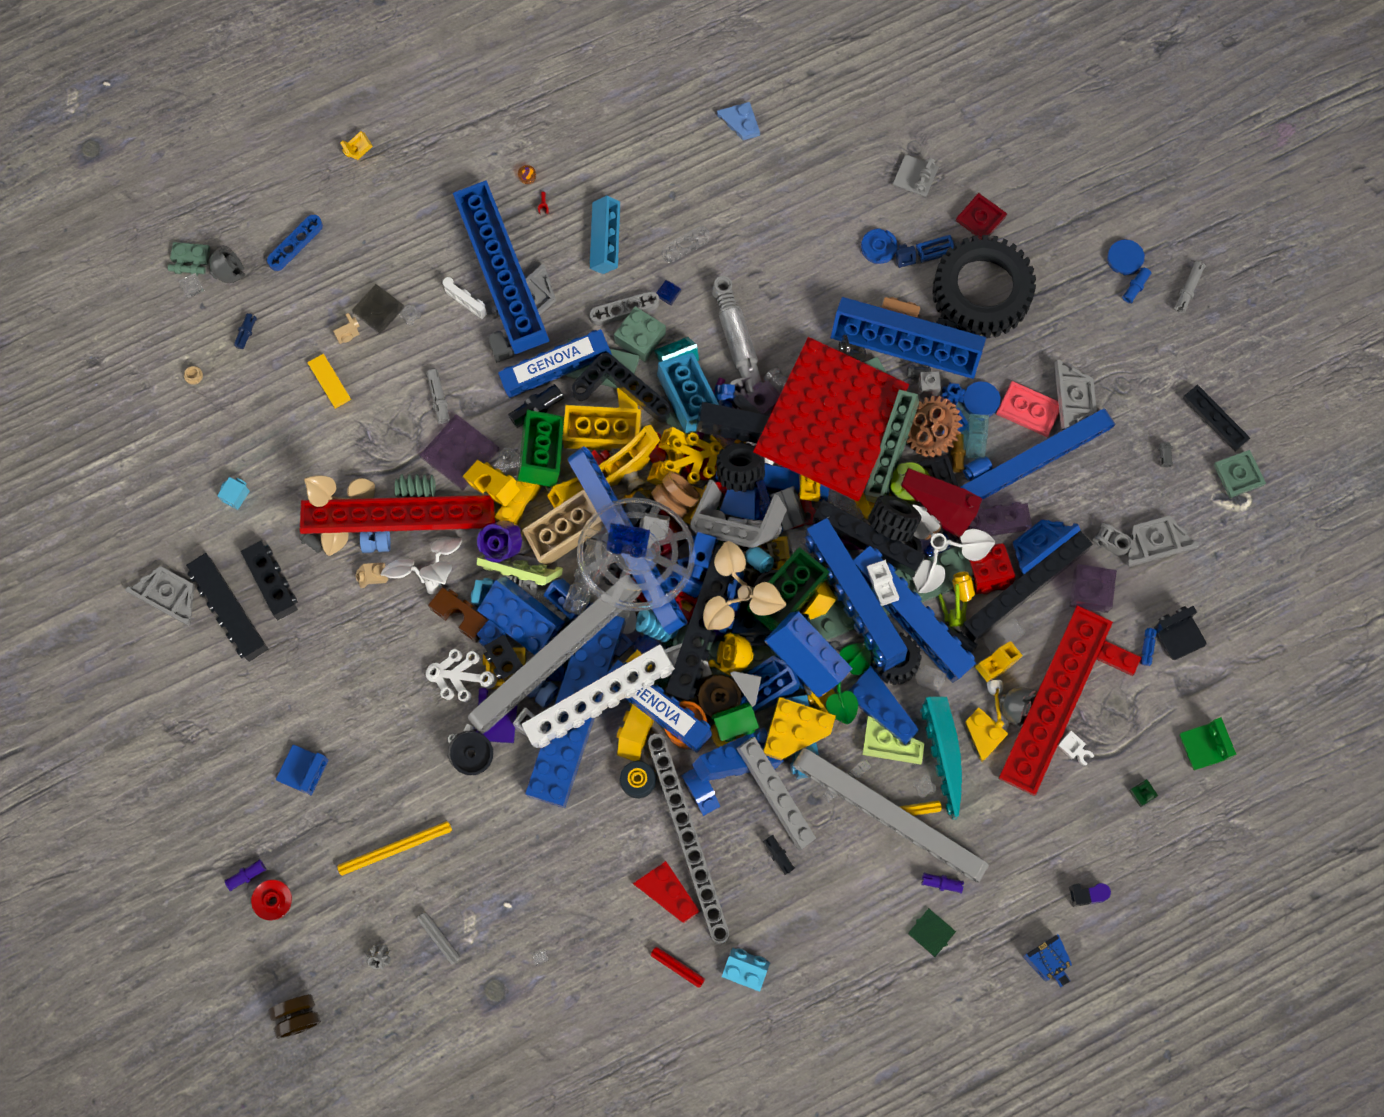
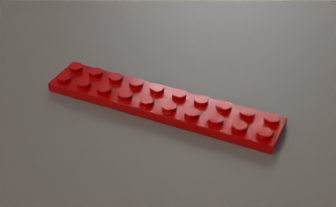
M490 495L329 500L322 507L313 506L309 500H301L300 534L483 529L487 525L495 523L494 500Z
M1078 605L1076 606L1029 713L1024 720V724L1000 773L999 780L1033 796L1036 795L1113 621Z

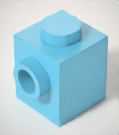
M229 477L227 481L222 483L217 496L223 503L238 510L250 491L246 487V482L239 478L235 480Z

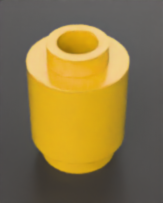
M958 572L953 575L954 592L955 585L959 584L960 601H970L975 595L972 578L968 572Z

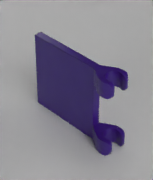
M479 688L478 706L488 698V690L486 688ZM518 704L488 731L482 733L490 742L514 743L515 727L513 723L517 718Z

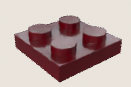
M978 193L957 216L956 222L972 234L978 235V238L982 240L983 235H988L989 237L1007 217V213Z

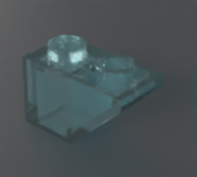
M970 414L967 420L965 457L983 458L985 457L988 438L989 415Z

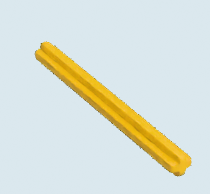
M448 821L346 861L337 866L340 875L348 874L452 831L451 825Z

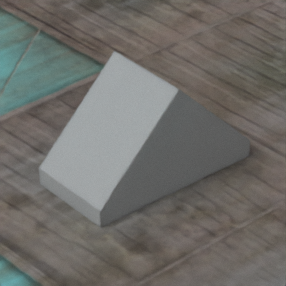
M735 671L730 673L751 706L756 705L761 677Z

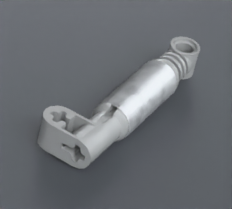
M720 276L714 282L712 295L717 300L720 310L719 318L732 359L741 375L740 379L733 380L730 385H735V395H743L748 401L756 400L766 394L757 367L756 352L742 309L737 305L733 295L732 281L726 276ZM722 286L726 290H721L719 287Z

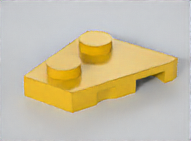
M979 707L965 722L982 762L1008 735L1002 727H997L996 722Z

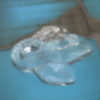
M504 448L499 452V460L493 465V468L495 470L497 468L500 469L506 476L509 474L517 481L520 454H517L512 448ZM511 455L510 459L506 460V457Z

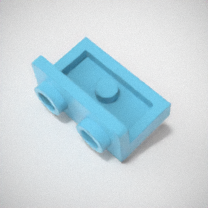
M732 948L722 977L760 992L770 962L761 956L748 954L743 949Z

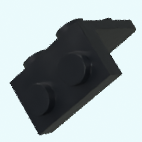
M1183 606L1176 610V614L1172 616L1169 614L1162 616L1154 627L1172 660L1180 659L1206 646V640L1193 619V616L1197 613L1194 606L1189 608Z

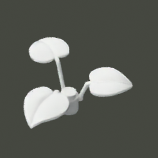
M912 505L919 511L922 517L914 536L923 540L931 535V545L935 549L933 563L929 560H924L913 578L919 593L931 592L943 583L945 569L940 565H936L938 552L944 551L949 544L962 547L963 556L971 561L983 559L995 545V540L989 534L977 529L966 530L961 536L962 544L947 540L943 534H934L933 532L940 528V522L933 515L930 516L925 507Z
M445 537L433 542L430 547L431 551L436 553V563L433 565L430 564L418 571L413 566V560L398 559L389 563L382 570L381 577L402 578L410 574L411 571H415L421 583H425L427 592L429 594H436L442 588L441 584L446 583L447 577L452 570L451 563L439 561V556L441 554L449 555L456 551L462 543V538Z

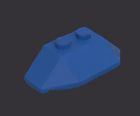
M776 655L771 656L747 673L761 677L756 705L752 707L754 714L777 704L779 697L786 698L799 689L800 682L797 675ZM741 691L742 699L740 705L749 702Z

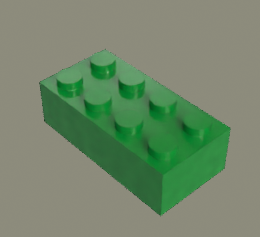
M527 410L523 424L517 481L549 487L556 485L560 473L564 416Z

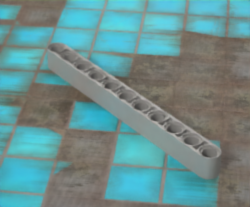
M629 575L622 577L475 708L468 716L469 721L479 733L482 734L488 731L636 599L642 589Z
M653 734L648 739L649 751L711 939L716 944H723L728 940L729 930L666 740L661 734ZM660 740L663 744L660 748L652 747V742ZM662 758L669 761L665 767L658 765V761ZM665 778H674V784L671 786L664 784ZM675 795L681 798V802L676 805L670 802V798ZM684 814L687 816V821L685 823H678L676 817ZM690 833L694 838L691 842L687 843L683 841V835ZM697 852L700 855V859L696 862L691 861L688 858L690 853ZM698 871H703L706 874V878L703 881H698L695 878V874ZM703 891H711L713 897L710 900H704L701 897ZM710 910L718 911L719 917L716 920H711L707 914ZM717 929L725 931L726 935L723 939L715 938L714 932Z
M806 748L801 750L793 764V767L970 880L976 883L980 882L989 866L984 860Z

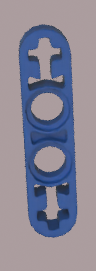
M309 215L268 256L267 263L272 270H282L322 230L323 224L320 217ZM311 222H313V223H316V222H317V225H316V226H315V225H312V226H311L310 223H311ZM305 233L306 237L303 240H298L297 235ZM291 245L294 247L291 252H284L286 246ZM273 260H279V263H273Z

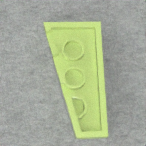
M484 555L477 558V565L482 566L485 570L500 571L502 575H514L520 580H532L538 585H546L561 576L563 572L562 567H556L555 570L547 569L546 564L528 565V561L514 560L511 562V558L495 563L485 559Z

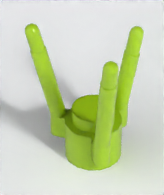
M956 584L955 609L950 610V614H948L942 594L938 595L945 622H949L951 627L962 626L966 621L968 601L963 602L961 610L959 584Z

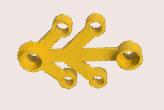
M693 432L686 437V442L691 446L696 445L704 449V451L699 452L684 445L683 441L679 438H675L671 442L670 447L672 450L680 451L689 456L674 462L671 460L664 461L660 466V473L663 476H666L669 471L676 472V469L694 463L687 480L691 484H696L700 480L699 471L703 459L708 457L709 461L707 467L703 470V475L706 478H712L715 475L716 470L714 467L717 455L721 449H724L721 443L716 441L707 443L699 439L698 435Z

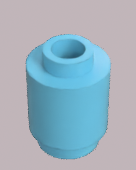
M760 547L749 548L745 554L747 562L760 573L769 572L772 569L773 557Z

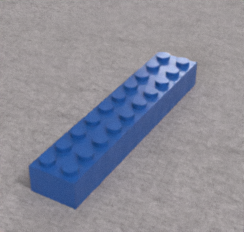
M487 180L454 192L453 196L515 355L549 342L550 340Z
M615 616L571 656L555 704L607 674L612 667L626 625L625 618ZM603 694L597 695L595 702H600ZM581 704L578 707V712H583L586 709V704ZM562 715L561 722H566L569 715ZM590 717L585 720L582 726L571 728L565 736L561 738L556 737L550 740L549 745L540 748L525 793L527 797L566 808L595 718ZM548 724L546 732L551 729V724Z

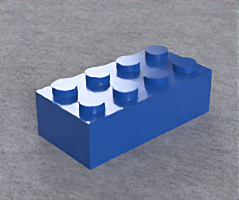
M507 576L499 578L494 582L477 610L534 655L552 641L565 624L564 620Z

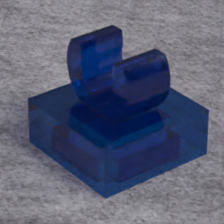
M665 280L656 294H658L659 299L671 306L681 293V288Z

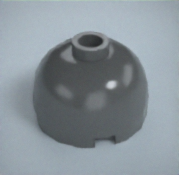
M223 245L210 257V273L213 278L219 279L222 282L234 283L246 275L241 271L244 270V266L234 252L229 253L227 251L229 247Z
M1015 687L1007 695L1003 694L1000 705L1002 706V713L1008 722L1019 727L1023 726L1024 718L1029 713L1036 697L1033 694L1035 690L1026 687Z

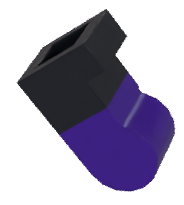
M1099 883L1092 888L1081 889L1080 884H1074L1069 887L1073 907L1102 903L1110 898L1111 895L1110 887L1104 883Z

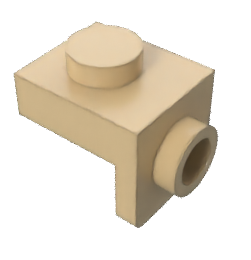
M349 313L345 314L349 323L333 331L339 344L347 343L353 337L360 335L357 330L360 326L356 318H351Z
M385 563L363 564L356 572V580L359 582L360 588H365L368 584L386 583L388 577H381Z

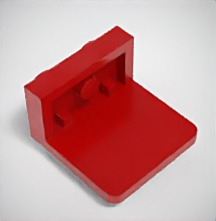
M995 544L981 560H969L975 577V594H988L999 589L1005 590L1014 583L1015 574L1004 544Z

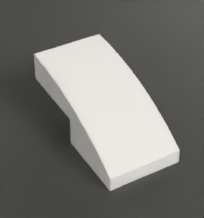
M886 560L867 566L868 574L880 605L884 606L898 601L899 595L892 581L893 577Z

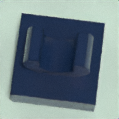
M906 243L899 245L900 249L896 250L898 268L916 264L915 247H907Z

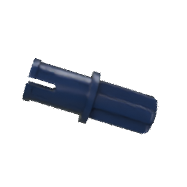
M247 313L242 326L238 328L239 333L234 342V346L237 349H244L249 336L252 335V328L257 320L256 316L251 318L253 314Z

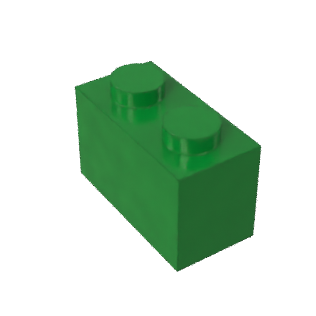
M749 702L711 715L721 741H733L736 739V736L752 734L755 732V729L759 728L753 708Z

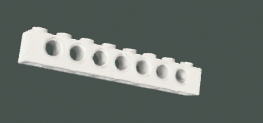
M658 645L521 725L531 744L536 748H543L550 744V740L565 736L571 728L582 726L585 720L590 717H598L604 709L608 707L613 708L625 697L630 698L634 696L637 690L652 686L654 681L660 677L665 678L669 676L675 668L664 648ZM649 665H656L653 672H647ZM638 674V679L635 682H630V677ZM616 684H621L618 692L612 691ZM603 694L602 701L595 702L596 696ZM581 704H586V709L583 712H578V707ZM568 714V720L561 722L562 715ZM551 724V729L548 732H544V726Z

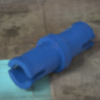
M1141 268L1135 279L1131 280L1129 288L1122 296L1125 302L1132 304L1139 291L1141 292L1144 289L1145 282L1152 274L1149 269Z

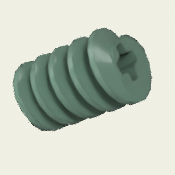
M401 474L400 478L395 480L396 498H399L401 493L404 498H407L409 494L410 497H415L416 494L418 497H423L424 494L425 497H431V494L435 497L436 483L433 475L427 480L426 474H424L422 480H420L418 474H416L414 479H412L411 474H408L407 479H404L403 474Z

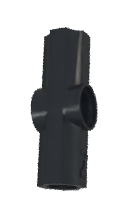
M554 384L540 394L529 396L523 405L510 412L508 416L518 429L524 424L527 410L546 413L548 408L564 399V396Z

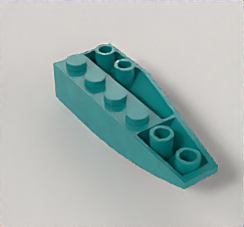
M926 697L922 708H920L922 719H926V735L928 739L931 738L933 745L930 746L933 758L936 757L938 764L935 765L936 773L943 782L940 786L942 795L947 797L946 810L948 815L952 816V820H955L959 817L962 792V767L958 735L948 698Z

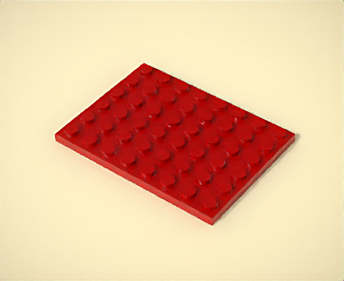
M808 337L753 452L853 500L859 501L881 452L880 445L898 391H907L909 384Z

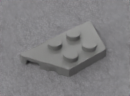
M544 264L540 265L526 278L539 315L556 302ZM496 305L491 308L492 312L499 315Z
M1057 360L1054 362L1060 423L1061 430H1065L1097 412L1094 381L1092 377L1082 374L1074 367L1070 369L1062 364L1063 361Z
M1171 516L1140 523L1132 527V544L1129 549L1127 566L1131 567L1197 549L1200 545L1197 541L1194 542L1187 535L1188 532L1178 526Z
M160 566L150 575L141 578L140 582L134 586H129L125 589L127 593L190 626L195 589L193 583Z

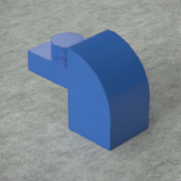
M694 768L681 775L703 816L720 807L709 781L702 782Z

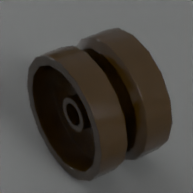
M722 674L710 675L703 679L696 693L697 703L710 717L716 713L739 706L742 699L741 690L737 683L730 677ZM717 692L722 694L721 699H716L715 694Z
M311 994L287 1000L268 1010L271 1021H281L273 1028L277 1039L300 1034L321 1023L318 1012H308L315 1006Z

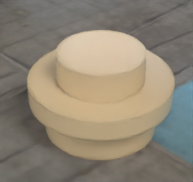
M191 366L185 370L184 379L187 383L195 385L202 380L203 372L200 368Z

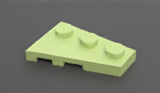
M868 716L862 755L922 764L924 743L912 738L905 746L888 730L874 721L872 717Z

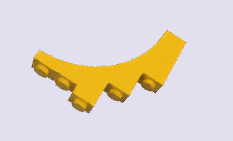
M651 425L645 426L629 444L598 465L610 487L618 485L624 475L642 470L649 462V454L660 441ZM575 477L555 485L547 497L555 509L584 488L578 478Z

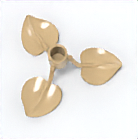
M315 475L304 479L308 500L316 507L326 505L329 500L371 499L375 494L374 482L364 478L355 479L350 483L347 489L349 498L332 496L336 491V484L330 477ZM348 532L321 533V544L325 554L331 556L341 550L348 541Z
M726 541L716 554L715 568L723 576L732 574L742 586L738 590V598L726 602L723 597L716 596L708 601L703 613L704 624L708 630H722L732 624L735 615L733 608L729 606L732 603L750 602L752 612L762 616L773 614L786 606V602L773 584L762 582L755 587L747 586V583L743 582L736 575V572H742L745 569V555L735 543Z

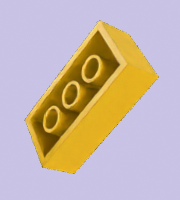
M566 405L562 440L564 448L580 449L584 446L588 450L620 451L640 433L641 409Z

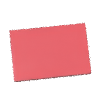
M1011 381L996 415L1048 437L1059 414V404L1057 400Z

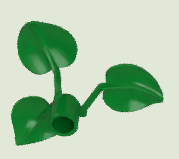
M864 643L852 644L840 651L839 655L853 668L850 671L851 674L860 675L869 669L871 650L869 651ZM840 682L837 685V694H832L828 697L826 709L830 714L836 716L835 720L844 724H850L857 715L858 700L851 691L841 693Z

